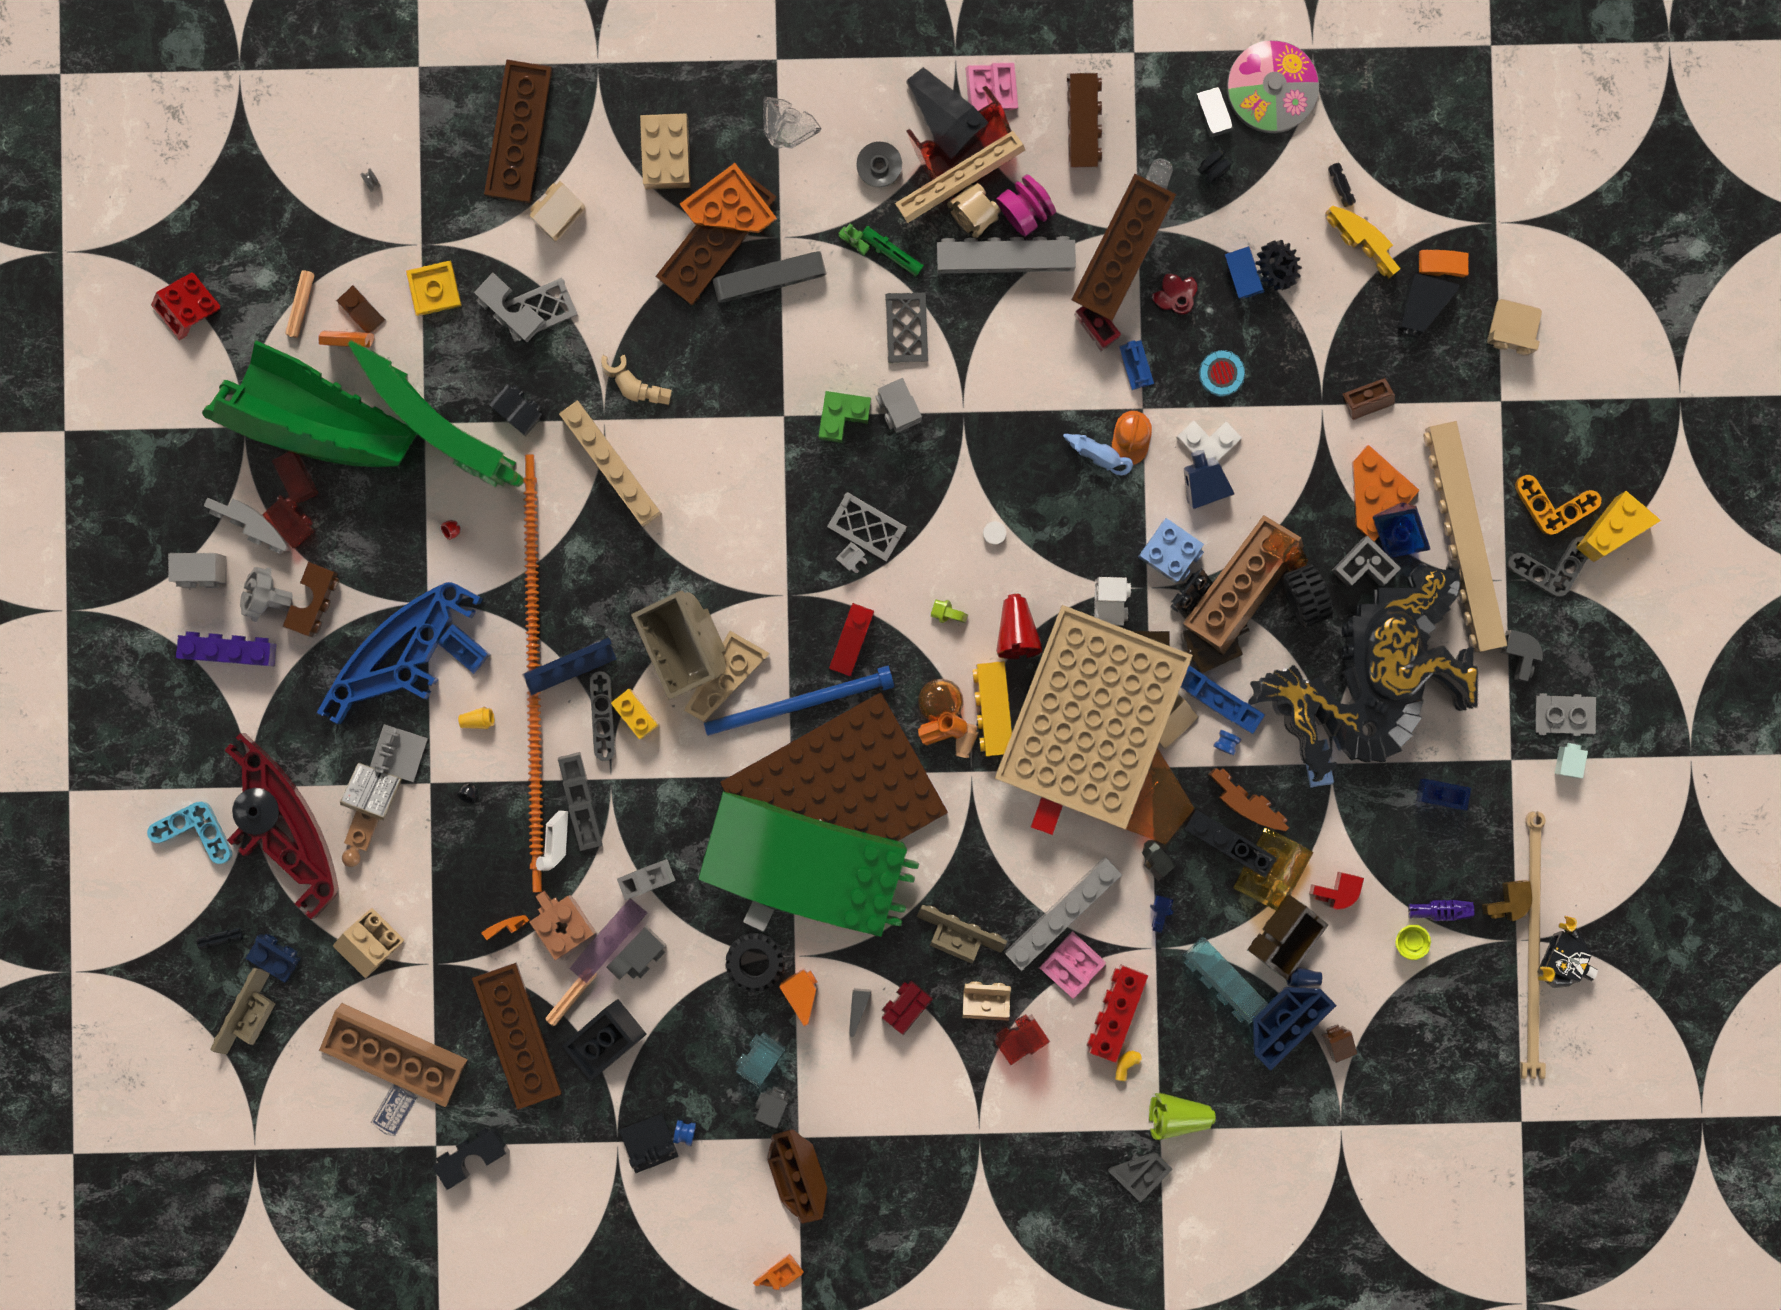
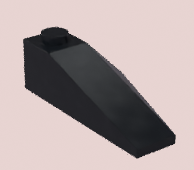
M923 67L907 79L906 83L917 106L920 107L924 115L926 125L929 126L935 145L950 161L984 135L989 122L973 105Z

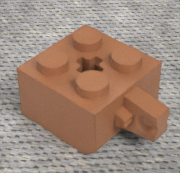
M546 891L536 896L542 907L538 909L540 915L531 920L530 924L554 960H557L597 933L571 895L561 901H558L556 898L551 900ZM559 922L561 924L567 923V933H565V931H559Z

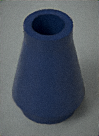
M1297 967L1287 981L1288 987L1301 988L1315 985L1320 986L1322 984V973Z

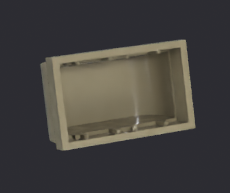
M679 591L631 614L668 700L712 681L725 672L726 664L722 653L726 651L708 609L703 610L700 602L693 594Z

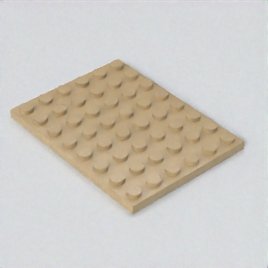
M1062 605L995 779L1126 829L1193 655Z

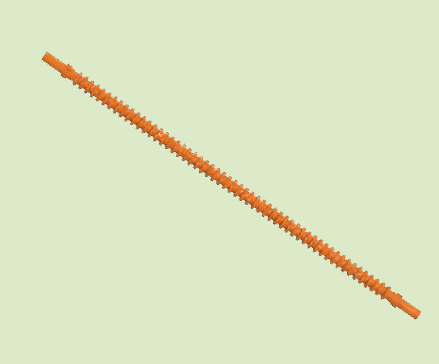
M526 454L525 477L523 479L526 491L523 492L526 498L523 501H526V505L523 507L526 508L524 512L526 518H524L526 525H524V528L527 529L524 532L527 535V538H524V541H527V545H524L527 548V551L524 552L527 555V558L524 559L527 561V565L524 567L527 568L525 572L527 578H525L527 585L525 587L528 590L525 594L528 595V598H525V601H528V605H525V607L528 608V611L525 614L528 615V618L525 620L528 621V625L525 627L528 628L526 632L528 634V638H526L528 645L526 647L529 649L526 652L529 655V658H526V661H529V665H526V667L531 671L540 667L538 661H540V658H538L540 651L537 650L540 647L537 644V641L540 640V638H537V634H540L537 631V628L540 627L537 624V621L540 620L537 618V614L540 613L537 611L539 607L537 601H539L537 594L539 592L536 590L539 587L536 584V581H539V578H536V574H539L536 571V568L539 567L536 561L539 559L536 558V554H538V551H536V548H538L536 541H538V538L535 537L538 534L535 531V528L538 527L535 524V521H538L535 518V515L538 514L535 511V508L538 507L535 505V501L538 499L535 498L537 494L535 491L537 478L535 477L534 455ZM528 691L529 698H527V701L530 703L527 705V708L530 711L527 714L530 715V718L527 721H530V725H527V727L530 728V731L527 734L530 735V738L527 740L530 741V745L527 747L530 748L528 752L530 758H528V761L531 762L528 765V768L531 769L528 772L531 775V778L528 779V781H531V785L528 786L531 788V792H528L531 795V798L528 799V801H531V805L528 807L531 808L529 815L532 816L529 819L532 822L529 825V828L532 829V832H529L532 835V838L529 839L532 842V845L529 846V848H532V852L529 853L532 855L530 869H532L533 892H542V873L536 867L537 858L544 854V852H541V848L544 847L541 845V841H543V838H541L543 834L541 828H543V825L540 824L543 821V818H540V815L543 814L540 811V808L543 807V805H540V801L543 800L540 798V795L543 794L540 788L543 786L540 785V781H542L540 774L542 772L539 770L542 767L539 764L542 761V758H539V755L542 754L539 751V748L542 747L539 744V741L542 740L539 738V734L542 732L539 731L541 727L539 725V721H541L539 714H541V711L538 709L541 705L538 704V701H541V698H538V694H541V692L531 696Z

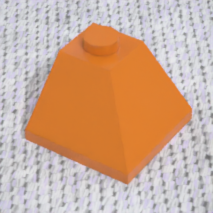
M805 968L781 982L779 986L803 1026H806L809 1022L817 988L815 984L818 982L812 971L807 972Z

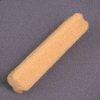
M309 271L301 272L285 334L292 338L299 337L314 280V274Z
M587 967L547 1015L546 1021L549 1024L555 1026L597 975L593 969Z

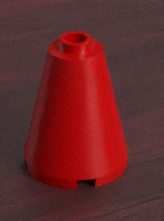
M1010 594L1003 601L996 649L999 658L1019 659V656L1026 654L1027 658L1042 653V644L1027 600L1021 597V594Z

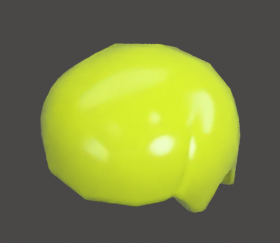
M1408 925L1397 934L1395 945L1401 956L1408 960H1418L1429 952L1431 937L1423 927Z

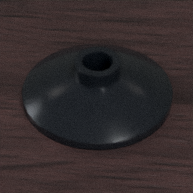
M251 788L243 791L238 795L233 804L232 815L234 822L242 831L249 834H262L269 831L276 824L279 817V805L276 798L270 792L261 788ZM252 807H255L258 811L255 816L250 814Z

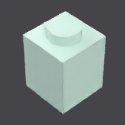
M1567 743V747H1559L1554 774L1583 778L1588 751L1581 750V745Z

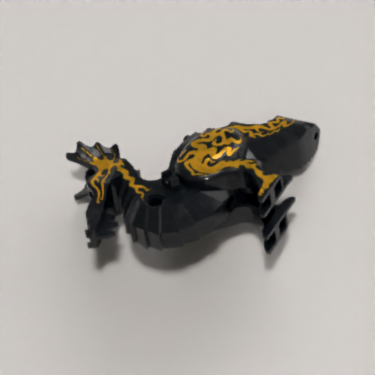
M1449 560L1446 570L1428 568L1426 564H1417L1406 576L1409 588H1378L1373 590V603L1356 606L1355 616L1348 618L1346 623L1342 624V637H1346L1345 646H1342L1341 651L1342 660H1345L1346 670L1342 674L1352 697L1348 704H1342L1330 695L1320 677L1312 681L1303 679L1295 665L1290 666L1289 669L1284 668L1282 671L1274 670L1273 674L1267 673L1265 678L1250 682L1253 696L1248 700V704L1253 705L1259 702L1272 701L1275 713L1279 716H1284L1285 729L1298 738L1300 757L1303 763L1308 765V770L1312 771L1315 775L1312 781H1321L1325 774L1333 770L1337 765V762L1328 763L1333 750L1331 748L1322 750L1325 741H1318L1316 723L1323 726L1328 737H1333L1338 751L1342 750L1350 760L1357 759L1366 763L1371 761L1386 762L1387 757L1402 751L1401 747L1413 736V730L1422 719L1419 716L1424 702L1422 697L1425 683L1430 677L1437 681L1451 695L1453 706L1456 710L1462 711L1467 710V708H1478V667L1473 666V647L1460 650L1456 659L1443 645L1427 651V642L1431 637L1429 633L1436 629L1434 626L1436 623L1444 619L1443 615L1451 610L1449 606L1456 600L1459 592L1460 567L1457 560ZM1364 725H1365V726L1367 727V729H1368V734H1367V736L1363 733V726H1364Z

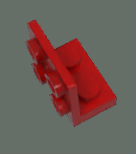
M190 273L157 291L151 303L153 309L179 341L187 337L192 325L220 309L218 302L194 273Z

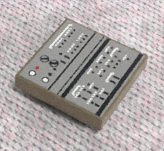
M358 763L341 798L340 805L384 821L402 778L385 772L374 771V768Z

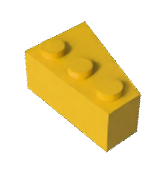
M1625 491L1614 498L1576 548L1592 562H1595L1662 520Z

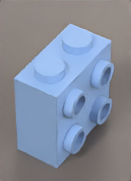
M1165 518L1138 558L1174 583H1177L1179 580L1184 581L1191 571L1188 569L1191 562H1197L1204 553L1201 550L1204 544Z

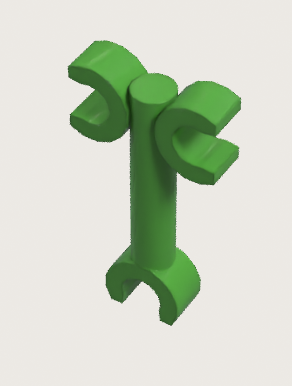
M851 223L847 227H843L838 233L841 239L847 243L850 242V245L862 255H865L870 249L869 245L860 239L863 233L856 230Z

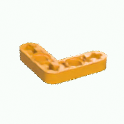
M1525 475L1520 477L1515 483L1518 495L1539 529L1546 535H1553L1562 531L1596 510L1601 504V497L1598 492L1589 490L1555 509L1535 477ZM1523 480L1525 482L1530 481L1532 484L1529 487L1531 492L1535 493L1537 491L1538 495L1528 500L1527 496L1531 495L1528 489H1522L1521 486L1524 485ZM1586 495L1594 497L1593 507L1590 504L1583 508L1578 505L1587 500ZM1535 499H1541L1545 504L1541 512L1533 508ZM1568 506L1576 510V516L1573 519H1568L1564 514L1565 508ZM1560 517L1562 520L1553 526L1554 530L1546 528L1548 524L1547 519L1553 521Z

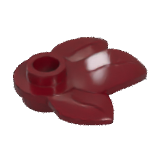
M1166 274L1163 279V290L1153 293L1152 298L1161 309H1172L1177 314H1187L1194 306L1193 297L1197 293L1196 281L1193 277H1188L1182 281L1177 275ZM1185 300L1186 303L1184 305L1178 304V301Z

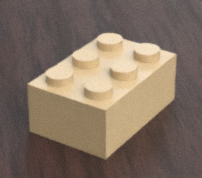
M687 114L640 115L642 174L645 190L691 188Z

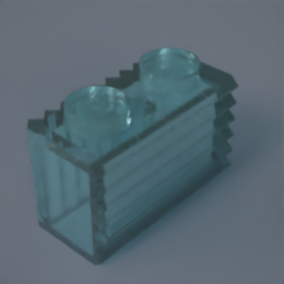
M765 1032L760 1036L757 1034L754 1036L749 1044L752 1049L747 1055L743 1053L735 1064L738 1066L736 1072L758 1088L786 1049L784 1045Z

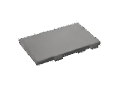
M1540 693L1539 696H1536L1535 732H1539V735H1546V733H1573V736H1581V733L1596 734V697H1581V694H1574L1573 697L1547 696V694Z

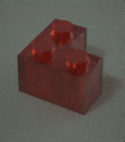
M1027 1014L1022 1015L1015 1021L1016 1025L1011 1029L1005 1027L996 1034L997 1038L994 1041L1010 1065L1028 1053L1034 1054L1050 1042L1032 1014L1029 1016Z

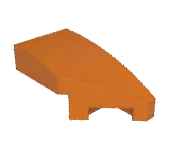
M526 915L515 916L487 928L482 932V935L488 940L505 927L513 933L530 920Z
M788 1254L754 1280L753 1284L755 1286H769L779 1290L780 1287H786L800 1277L804 1271L791 1254Z

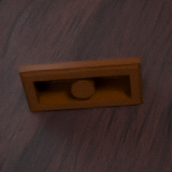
M1386 378L1343 393V398L1353 420L1395 404V394Z

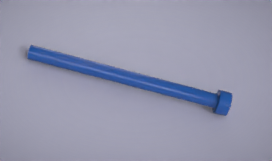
M889 665L877 668L878 673L704 722L707 736L881 686L883 690L895 688Z

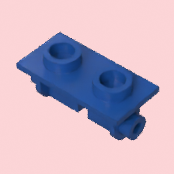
M1133 340L1119 346L1131 389L1135 390L1154 384L1142 341Z

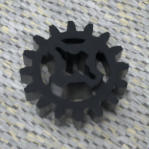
M1274 240L1262 246V251L1257 253L1260 260L1255 262L1256 265L1260 266L1257 274L1262 273L1263 275L1261 281H1267L1268 288L1274 286V291L1291 288L1290 286L1297 283L1295 279L1301 277L1297 272L1302 269V266L1297 264L1301 260L1300 257H1295L1297 250H1290L1291 244H1284L1283 240L1277 242Z

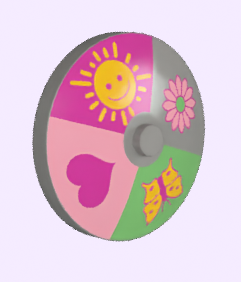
M1263 41L1247 48L1235 60L1227 79V97L1233 112L1250 128L1265 133L1284 132L1298 126L1312 111L1319 93L1318 74L1310 58L1298 47L1283 41Z

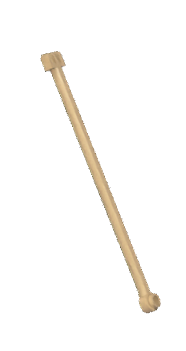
M1532 811L1525 818L1526 825L1530 828L1529 881L1531 883L1533 899L1529 910L1527 1062H1520L1521 1079H1526L1527 1070H1530V1079H1536V1070H1539V1079H1545L1546 1063L1539 1062L1540 981L1538 976L1540 974L1537 971L1540 966L1541 828L1545 825L1546 819L1541 812L1536 811L1535 814V811ZM1536 816L1540 818V823L1538 825H1535L1533 822V819Z

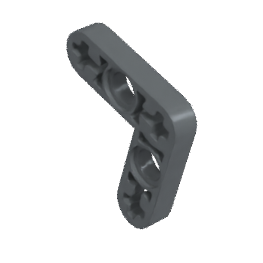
M1585 536L1577 537L1571 541L1554 571L1524 553L1511 555L1508 558L1507 567L1515 575L1551 596H1564L1569 592L1588 559L1581 551L1577 556L1578 558L1570 556V553H1577L1576 544L1580 543ZM1521 558V563L1527 567L1530 566V563L1533 564L1528 570L1527 575L1524 574L1527 569L1523 567L1515 568L1516 563L1513 562L1514 559ZM1567 560L1573 561L1576 565L1573 573H1567L1564 569V563ZM1537 568L1544 572V579L1542 581H1536L1533 578V571ZM1563 576L1569 577V581L1564 579L1561 583L1563 590L1556 592V587L1553 584L1560 582Z

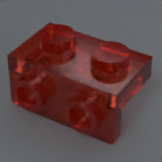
M280 495L277 497L278 501L262 515L275 527L293 549H296L315 532L311 526L314 523L305 513L301 515L296 510L298 505L289 496L285 498Z

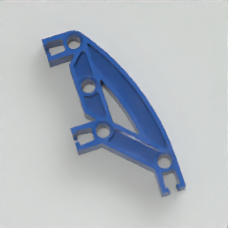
M446 582L403 606L384 621L358 647L337 676L317 713L329 717L331 713L327 711L334 701L340 703L341 707L337 716H331L330 720L336 724H342L353 703L405 688L423 699H428L431 691L428 689L427 691H422L414 683L417 681L418 676L428 679V685L432 686V684L436 685L438 678L418 668L417 665L429 662L439 644L438 641L444 635L452 620L449 608L469 618H473L476 610L467 611L459 606V602L462 600L463 595L473 598V604L475 605L477 603L481 604L483 598L458 584ZM449 588H454L456 591V597L453 600L446 598L445 594ZM431 628L434 636L431 640L426 641L423 633L426 629ZM414 632L396 665L374 671L401 641ZM408 668L411 672V678L408 681H403L401 672ZM341 687H346L348 690V696L344 700L338 695Z

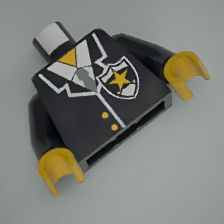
M1566 915L1564 916L1566 924H1559V928L1564 929V931L1553 934L1537 971L1543 975L1538 976V980L1545 981L1553 988L1569 987L1574 983L1580 982L1582 977L1593 981L1598 973V969L1588 964L1592 953L1587 949L1586 943L1576 928L1577 920Z

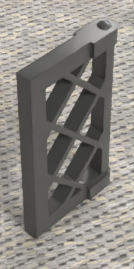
M926 292L885 294L888 363L928 362ZM912 300H919L920 312L918 314L908 305ZM892 301H900L903 304L896 314L892 312ZM905 307L915 315L908 325H905L897 317ZM917 318L920 320L921 335L919 337L909 328ZM894 319L904 327L897 337L893 335ZM906 330L916 338L909 348L905 347L898 340ZM895 341L905 350L902 355H894ZM919 341L921 343V354L914 355L910 349Z

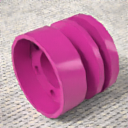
M1028 174L1022 177L1023 184L1019 181L1015 183L1018 195L1007 189L996 198V202L1004 216L1024 237L1037 228L1034 216L1045 222L1047 220L1046 214L1052 216L1056 213L1055 206L1047 191Z

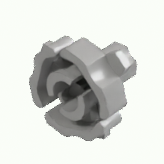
M254 567L244 583V589L253 592L252 594L242 592L240 600L241 615L251 617L252 621L257 622L260 614L267 607L288 611L293 594L292 592L273 587L271 568L262 569Z

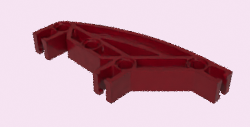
M240 733L236 739L243 742L250 751L243 756L236 750L237 747L229 744L225 751L242 766V792L251 788H261L270 792L276 798L279 811L289 826L296 843L279 827L274 825L269 831L262 834L247 833L252 837V840L245 848L240 847L238 851L243 856L250 855L262 842L263 851L298 884H311L308 890L294 904L298 908L303 907L305 909L308 906L305 902L314 895L320 902L313 911L310 912L308 910L305 914L310 919H315L337 896L339 890L332 857L322 830L306 800L288 775L246 733ZM254 755L259 756L261 760L257 768L251 763ZM252 807L250 814L255 816L258 811L255 807ZM238 828L227 841L231 845L236 844L238 846L241 843L238 839L246 832ZM289 852H293L296 855V862L293 865L288 863L286 859ZM323 883L327 884L330 888V893L327 896L322 895L320 892V887Z

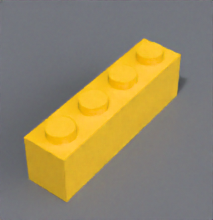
M1005 661L976 664V669H972L973 682L978 683L979 692H975L976 706L981 708V715H977L978 729H983V738H979L980 751L985 752V756L1002 755L1005 753L1012 735Z

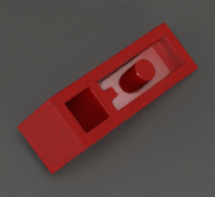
M852 603L829 669L851 676L874 610Z

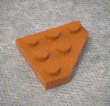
M736 163L732 164L680 203V206L691 221L697 225L759 233L777 220L776 216Z
M1367 445L1352 462L1356 512L1355 526L1374 542L1420 490L1370 445Z

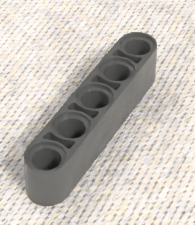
M820 251L719 276L712 281L719 303L820 278L827 273Z

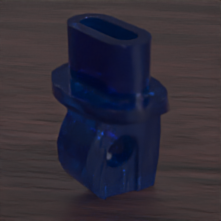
M1155 896L1154 904H1150V908L1155 911L1151 926L1152 931L1161 933L1166 915H1171L1174 912L1171 910L1173 899Z

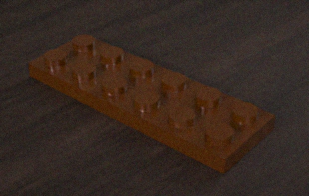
M506 59L484 191L485 196L531 203L553 70L551 66Z
M740 169L770 208L777 197ZM696 224L655 277L692 306L750 232Z
M1137 174L1133 175L1071 299L1072 301L1113 321L1176 196L1175 193Z
M517 962L473 977L472 980L517 1110L561 1095L562 1091Z

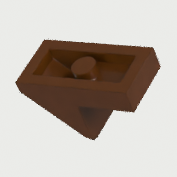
M354 285L336 300L366 333H372L386 320Z

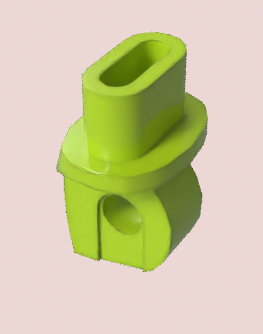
M937 599L934 602L930 615L933 618L939 619L940 623H945L949 618L966 623L968 614L952 609V604L949 600L943 602Z

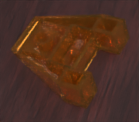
M1157 747L1126 830L1166 844L1194 810V807Z

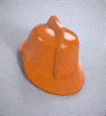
M1128 411L1118 418L1115 425L1112 448L1118 452L1120 458H1130L1133 465L1140 463L1147 454L1152 433V425L1149 418L1141 412Z

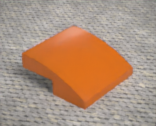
M324 330L319 334L318 338L319 345L349 346L348 343L352 340L363 347L370 348L374 341V334Z

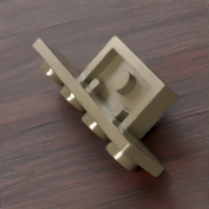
M922 905L917 914L918 918L937 925L930 946L969 963L974 962L980 944L998 952H1002L1006 946L1007 941L999 934L983 931L979 926L962 922L954 915L941 913L933 906Z
M252 969L241 992L236 997L231 1011L226 1016L222 1028L215 1037L214 1043L210 1048L211 1051L227 1054L236 1037H239L248 1044L254 1045L275 1006L274 1002L260 994L270 973L263 969Z

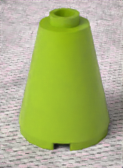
M1155 1093L1156 1097L1151 1098L1149 1121H1153L1154 1128H1150V1132L1155 1140H1163L1207 1130L1215 1123V1112L1209 1105L1163 1093Z

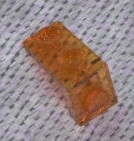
M1276 528L1262 545L1264 551L1281 559L1289 572L1307 565L1308 559L1298 541Z

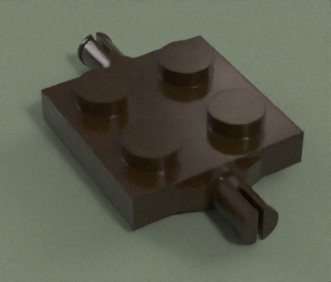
M1249 628L1242 630L1238 636L1250 632ZM1189 629L1181 632L1186 642L1187 650L1184 652L1193 655L1191 660L1195 662L1199 672L1202 674L1243 655L1238 644V636L1223 655Z

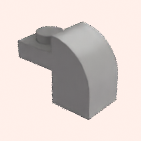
M666 859L619 877L617 881L624 899L627 900L674 882L675 878Z

